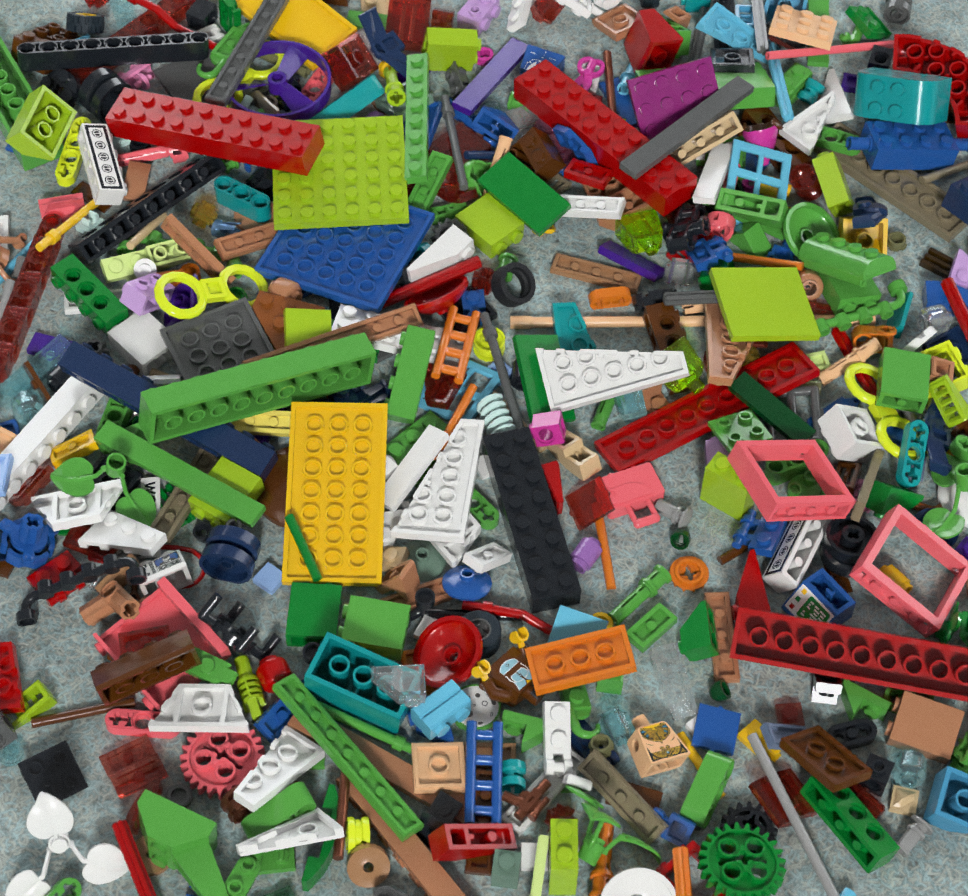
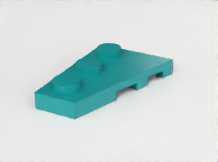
M552 303L551 312L554 335L558 336L560 349L572 351L596 349L597 346L589 336L586 324L576 303Z

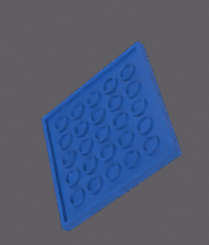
M408 205L409 224L278 230L254 270L265 278L276 280L277 278L284 277L299 283L301 290L351 305L367 312L372 311L379 314L402 276L403 269L408 266L434 222L435 213Z

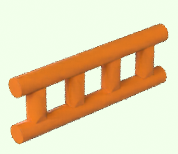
M452 305L448 310L431 377L439 379L441 373L455 376L454 382L460 385L464 381L481 313L474 310L471 316L458 314V307ZM454 323L468 325L467 332L453 330ZM450 339L464 342L462 350L448 347ZM449 356L459 359L458 367L444 364L445 357Z

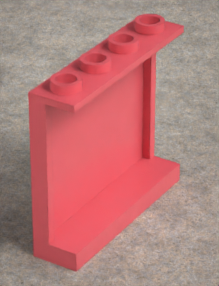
M165 576L156 582L159 588L140 603V614L134 620H124L121 618L102 635L98 636L96 632L92 634L97 642L94 644V647L103 657L107 654L112 659L111 662L118 660L126 652H136L143 649L144 645L151 641H161L167 638L173 631H183L187 629L195 647L224 661L232 656L227 645L209 625L198 618V613ZM185 672L140 691L144 696L141 701L150 711L155 709L161 712V706L172 696V692L179 683L198 684L202 680Z

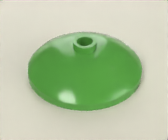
M801 202L791 207L785 214L783 220L784 237L788 247L798 258L802 244L807 239L816 236L817 233L826 232L831 237H840L832 217L816 204Z

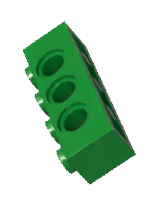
M73 254L50 267L52 274L50 280L56 289H61L70 303L74 302L78 306L80 313L84 317L88 316L98 331L102 330L108 336L107 332L112 327L119 325L129 318L127 307Z
M811 776L800 790L801 795L867 874L887 864L900 849L898 844L849 787L832 793L814 776Z

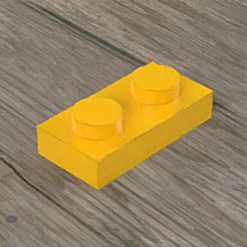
M93 430L85 431L55 446L50 455L54 468L57 469L64 461L70 458H81L99 449L98 443L94 440L95 434Z

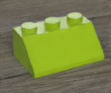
M43 84L29 93L5 142L22 155L52 161L77 111Z

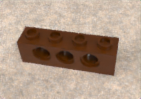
M768 107L748 108L744 110L740 123L741 125L746 123L747 126L769 123L772 121V118L779 122L780 120ZM778 129L774 150L792 155L789 181L808 175L813 163L812 157L779 135ZM770 159V163L780 173L782 162Z
M663 302L645 306L642 318L653 351H683L689 374L696 380L693 383L686 381V388L683 390L679 388L676 380L664 383L668 394L674 395L691 391L690 388L700 381V373L698 368H694L692 362L693 352L686 345V332L684 328L680 327L678 309H674L673 306H665Z

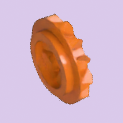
M683 556L676 559L669 571L674 587H680L683 592L685 590H692L694 593L696 589H703L709 578V570L706 564L693 556ZM686 567L691 574H694L692 580L688 579L687 576H683L685 575Z

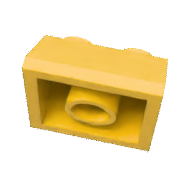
M839 216L838 231L840 238H845L850 243H860L865 248L878 249V252L887 255L888 218L885 217L875 227L853 229V216Z

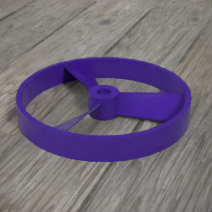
M285 40L266 41L255 58L269 54H284L278 70L268 75V83L239 84L236 91L268 85L269 92L273 95H280L292 112L283 114L256 112L239 104L233 97H231L228 105L233 109L289 120H309L318 114L330 99L332 91L330 67L320 53L307 45ZM307 59L319 66L327 78V85L323 93L314 102L287 83Z

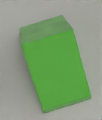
M759 222L737 225L729 240L748 255L764 257L768 252L772 251V247Z

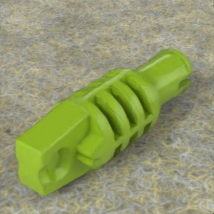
M242 655L234 659L236 671L239 674L236 684L245 713L250 712L252 719L256 722L264 713L263 706L267 704L258 677L253 674L248 656Z

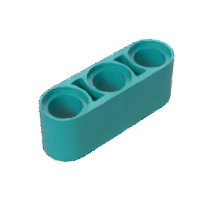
M219 176L215 179V196L219 204L258 223H265L271 219L272 211L269 196L229 176Z

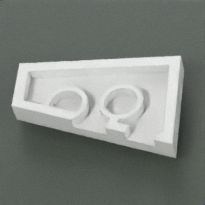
M110 510L102 522L95 523L77 541L81 548H88L91 545L99 546L100 550L105 551L115 548L123 549L124 553L153 556L168 539L166 533Z

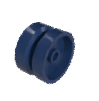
M218 525L211 528L205 542L206 546L199 559L200 568L216 580L236 584L248 582L252 577L255 562L261 550L260 541L249 531L236 526Z

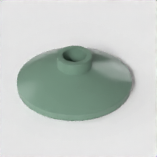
M414 540L404 546L410 552L407 561L412 559L415 562L420 581L435 579L446 568V560L430 541ZM420 554H425L426 557H425V558H420L419 555H420Z

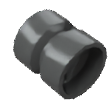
M886 0L883 14L884 19L888 23L901 25L907 23L910 19L913 0Z

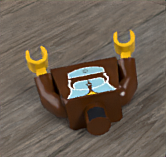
M525 627L518 628L517 631L510 633L509 639L513 644L518 645L517 648L511 647L491 666L487 660L483 659L477 662L478 666L473 667L471 670L473 677L481 678L479 688L486 692L489 699L505 703L511 707H516L524 699L537 706L544 697V695L536 696L525 652V648L529 647L524 642L529 637V632Z

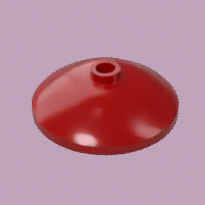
M460 276L407 298L404 306L415 303L419 314L424 315L447 313L449 307L458 302L462 297L469 281L466 276Z
M457 615L445 616L431 623L418 638L413 653L414 669L422 674V682L434 689L440 688L452 679L458 686L465 682L472 675V668L478 666L477 662L482 657L483 641L479 629L470 620Z

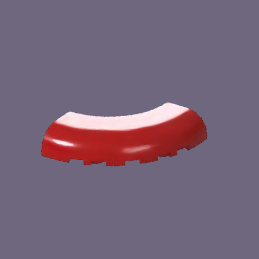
M894 34L892 70L951 77L949 110L955 121L957 138H968V58L960 50L953 46L950 48L941 44L936 39L932 41L921 38L919 35Z

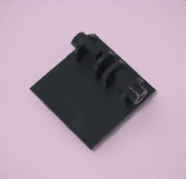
M66 740L17 764L35 801L41 791L62 801L88 788Z

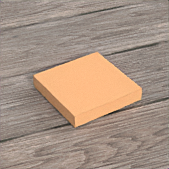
M463 742L411 743L414 794H436L441 790L445 793H465Z

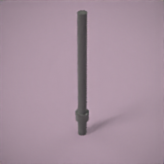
M445 94L441 96V113L447 126L459 188L461 191H466L468 183L454 122V107L450 104L449 96Z
M483 312L480 314L484 328L482 333L485 341L489 344L516 429L524 428L497 342L498 334L496 328L492 326L489 313Z

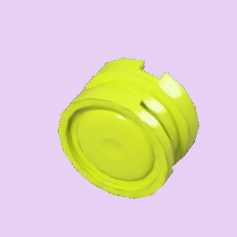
M482 327L476 331L473 352L480 360L491 362L494 360L489 344L484 339L482 333L484 328ZM496 328L498 334L497 342L503 356L505 352V335L500 329Z
M368 816L362 817L361 820L347 817L345 845L346 850H348L347 855H349L358 845L370 843Z

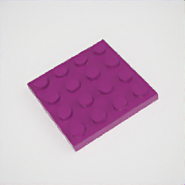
M711 56L626 80L638 130L650 140L719 90Z

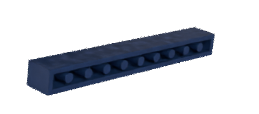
M73 340L58 363L61 370L139 414L140 393L149 388H157L154 385V381L145 375L137 376L134 374V370L125 364L117 365L114 363V359L105 353L97 354L94 352L95 349L85 342L79 344ZM230 422L180 436L220 459L223 456L261 477L263 483L278 461V456L272 445L264 441L262 444L255 441V437L245 430L242 432L235 430V426Z

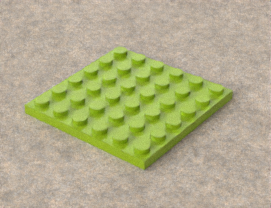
M403 115L294 120L320 125L325 145L307 176L273 169L274 230L409 224L407 180L404 179L405 144Z

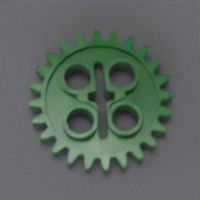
M735 822L733 829L727 823L724 824L722 831L716 827L713 835L707 834L706 840L702 842L697 856L699 860L697 869L703 870L700 879H708L706 888H716L714 896L720 893L724 894V896L776 895L786 873L784 868L786 859L781 858L783 850L775 849L777 840L769 842L767 840L769 837L768 832L761 836L759 834L760 827H756L754 831H751L749 823H746L744 829H740L738 822ZM722 850L728 851L730 854H726ZM726 874L733 876L734 879L727 877ZM753 874H757V875H759L761 878H757V877H755Z

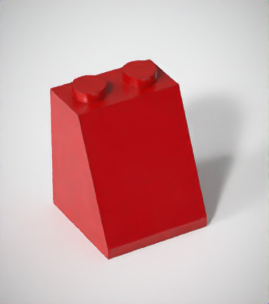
M645 9L638 11L624 42V47L635 73V70L671 67L684 39L655 9Z

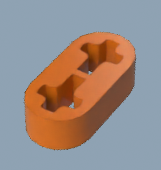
M625 286L595 289L588 295L590 308L593 310L628 306L632 302L630 289Z

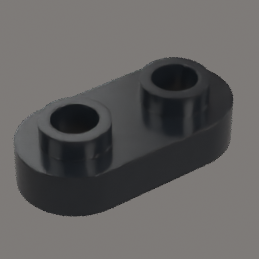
M859 718L833 725L829 728L828 733L834 738L840 737L843 740L841 744L848 750L872 744L877 735V727L870 719ZM864 731L867 733V736L863 737L858 732Z

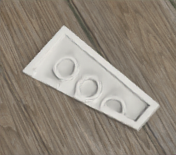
M285 725L278 739L275 738L271 743L270 750L266 755L260 757L256 768L250 770L236 788L234 800L254 813L325 757V751L316 743Z

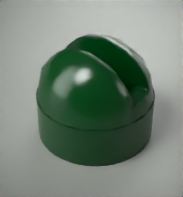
M679 528L670 537L671 545L678 550L686 549L691 541L690 533L686 529ZM683 535V536H684L683 543H680V544H682V545H679L678 543H679L680 536Z
M723 679L711 685L709 694L714 701L721 702L731 698L729 686Z

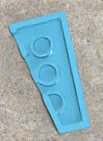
M718 2L712 6L696 25V29L734 48H752L754 58L768 65L765 55L757 53L755 30ZM775 45L776 48H777V51H778V50H782V49L779 48L777 45Z

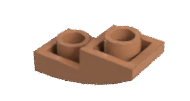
M129 161L124 182L127 184V195L123 197V201L133 202L146 193L151 164Z

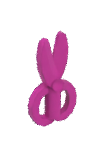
M590 56L581 58L577 64V71L581 75L574 81L589 92L592 86V78H598L604 73V62L600 59H593ZM589 62L586 69L582 68L584 63ZM598 65L600 69L597 72H594L596 66Z

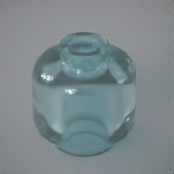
M30 390L17 393L11 401L13 416L22 425H27L43 407L40 396Z
M614 707L600 715L601 719L598 721L601 726V734L608 735L613 743H616L617 747L626 745L628 739L635 731L627 710Z
M906 749L894 756L893 762L895 765L892 770V777L897 784L913 789L924 783L927 774V760L922 753L913 749Z

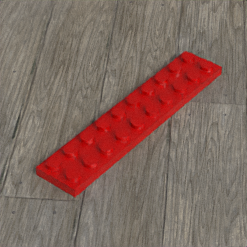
M791 342L741 367L735 379L745 371L777 398L820 376V369L794 342ZM709 383L701 387L703 390L695 395L691 392L594 441V448L616 473L632 466L651 462L712 431L708 426V421L750 408L728 390L729 386H717Z

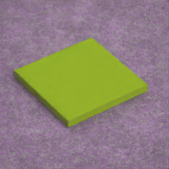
M797 267L710 268L709 276L731 342L819 341L821 334Z

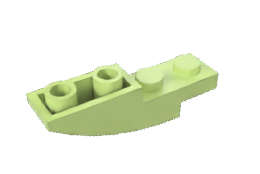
M174 240L145 246L143 250L102 259L100 266L106 283H111L123 279L129 281L137 278L134 274V265L143 258L152 260L156 264L157 272L177 266L192 258Z

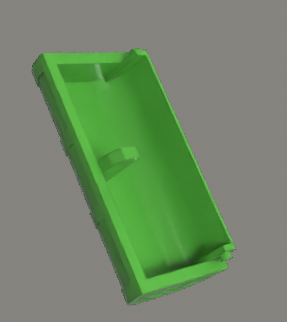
M826 232L817 233L816 236L807 239L799 250V259L804 262V268L861 288L866 287L867 279L896 269L894 258L878 252V249L865 248L860 243L847 242L845 238H834Z

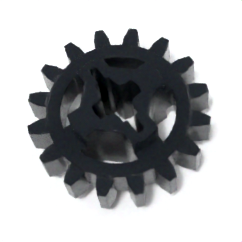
M748 801L746 807H743L738 802L736 810L729 807L727 815L723 814L721 819L723 824H720L719 827L722 831L726 823L731 829H733L735 822H738L740 829H744L746 823H749V826L753 824L751 831H754L756 827H760L759 834L761 836L767 832L769 833L767 839L769 842L776 840L775 837L778 833V829L774 827L776 819H769L770 811L762 812L761 804L753 808L751 801Z

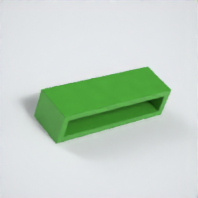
M408 325L406 332L402 331L399 345H403L401 354H396L394 367H397L396 375H391L388 389L392 390L390 398L386 397L384 402L388 403V420L411 425L415 423L436 331Z

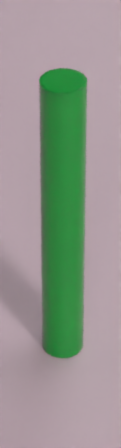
M289 514L285 517L286 523L313 582H318L323 577L294 514Z

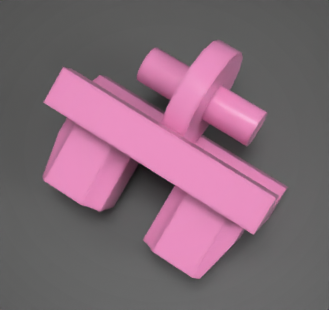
M151 64L131 65L128 72L120 71L117 73L120 78L124 79L136 90L139 88L145 91L150 88L149 81L155 78Z

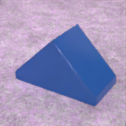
M484 105L471 123L496 141H499L500 135L514 139L520 130L504 111Z

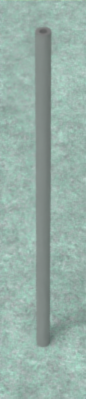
M757 733L748 735L747 738L827 896H840Z

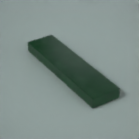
M745 371L734 380L732 386L728 387V390L787 440H810L815 435L816 430Z

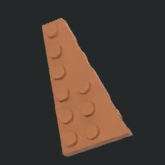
M719 303L704 304L707 383L717 386H732L754 342H731Z

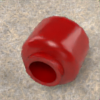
M276 655L263 658L256 670V676L263 690L267 693H275L272 690L273 684L293 673L287 661L283 657Z

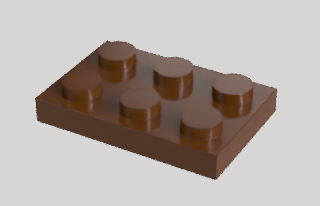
M819 725L781 738L779 747L832 793L871 778L873 770Z

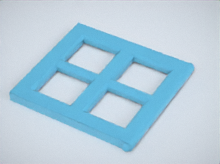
M734 139L732 141L726 188L735 190L736 179L740 177L754 181L753 194L759 195L760 184L762 183L778 188L777 199L786 200L792 155ZM740 151L758 155L756 172L738 167ZM764 157L782 162L779 179L762 174Z
M469 360L463 384L459 385L442 377L444 373H441L439 379L432 378L430 374L424 382L418 407L428 412L431 410L435 415L450 421L454 412L447 408L458 394L464 395L467 389L464 385L473 373L476 372L491 380L481 393L475 392L472 398L474 403L465 415L462 416V419H474L478 414L477 404L484 397L492 394L501 383L498 373L493 369ZM435 384L452 391L441 406L425 399Z

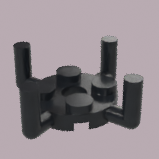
M214 592L198 613V618L209 625L216 634L220 630L224 636L222 639L232 646L236 653L246 654L247 652L248 656L253 655L260 661L269 656L282 638L274 633L262 649L256 646L258 643L254 638L260 631L255 626L251 625L249 629L240 626L238 629L233 625V622L246 606L237 601L227 615L221 612L219 616L214 617L211 613L223 599L218 593Z

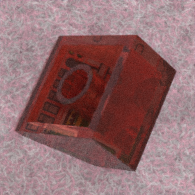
M358 32L353 33L321 54L327 61L334 83L338 86L341 93L379 69Z

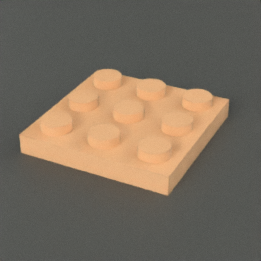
M777 5L768 34L830 51L838 21L834 20L831 16L823 15L821 17L814 15L809 10L799 11L789 5Z

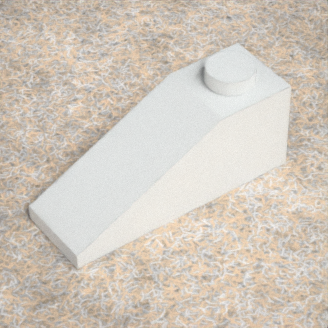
M453 224L406 269L409 281L414 282L471 258L475 252L473 239Z

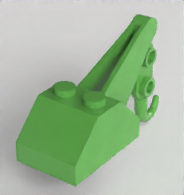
M145 789L137 801L141 832L151 861L161 868H165L168 865V868L172 870L177 869L198 896H247L260 873L263 853L241 857L224 883L213 854L218 846L217 823ZM285 849L278 850V860L280 862L285 857Z

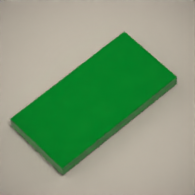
M510 152L504 155L477 180L483 189L524 222L539 237L571 209V204Z
M515 335L512 338L530 423H532L533 414L551 412L535 348H543L544 350L560 349L557 335ZM574 409L562 412L565 423L576 420Z

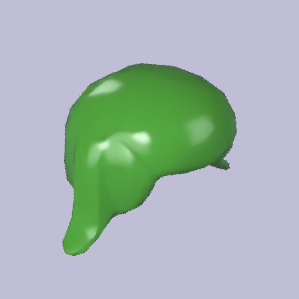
M471 159L464 163L468 183L466 191L468 193L482 197L484 189L477 184V180L490 169L492 162Z

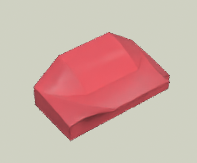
M82 192L38 200L42 220L52 224L65 222L85 206Z

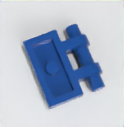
M718 235L713 236L708 241L704 238L697 240L695 249L692 252L684 250L697 272L710 270V268L719 264V259L726 262L733 260L732 250L727 246L724 238Z
M749 509L740 520L741 526L733 535L732 547L740 549L742 545L748 546V552L755 549L756 555L772 558L787 527V521L766 522L763 516L761 520L755 519L756 511ZM749 530L755 531L754 535L748 534Z

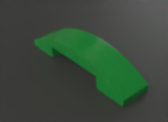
M329 784L322 809L324 813L336 821L338 794L335 785ZM334 839L323 842L319 858L308 856L301 880L303 891H309L314 887L328 869L333 859Z

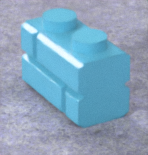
M452 679L412 707L411 720L429 740L436 736L442 737L449 731L453 723L456 721L462 722L470 715L471 700Z

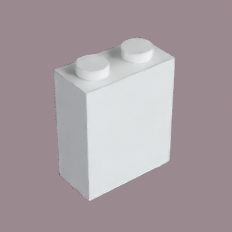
M132 313L129 318L119 325H115L107 332L110 346L129 364L136 365L141 375L148 376L152 368L158 369L172 359L159 331L165 328V326L150 313L142 316Z

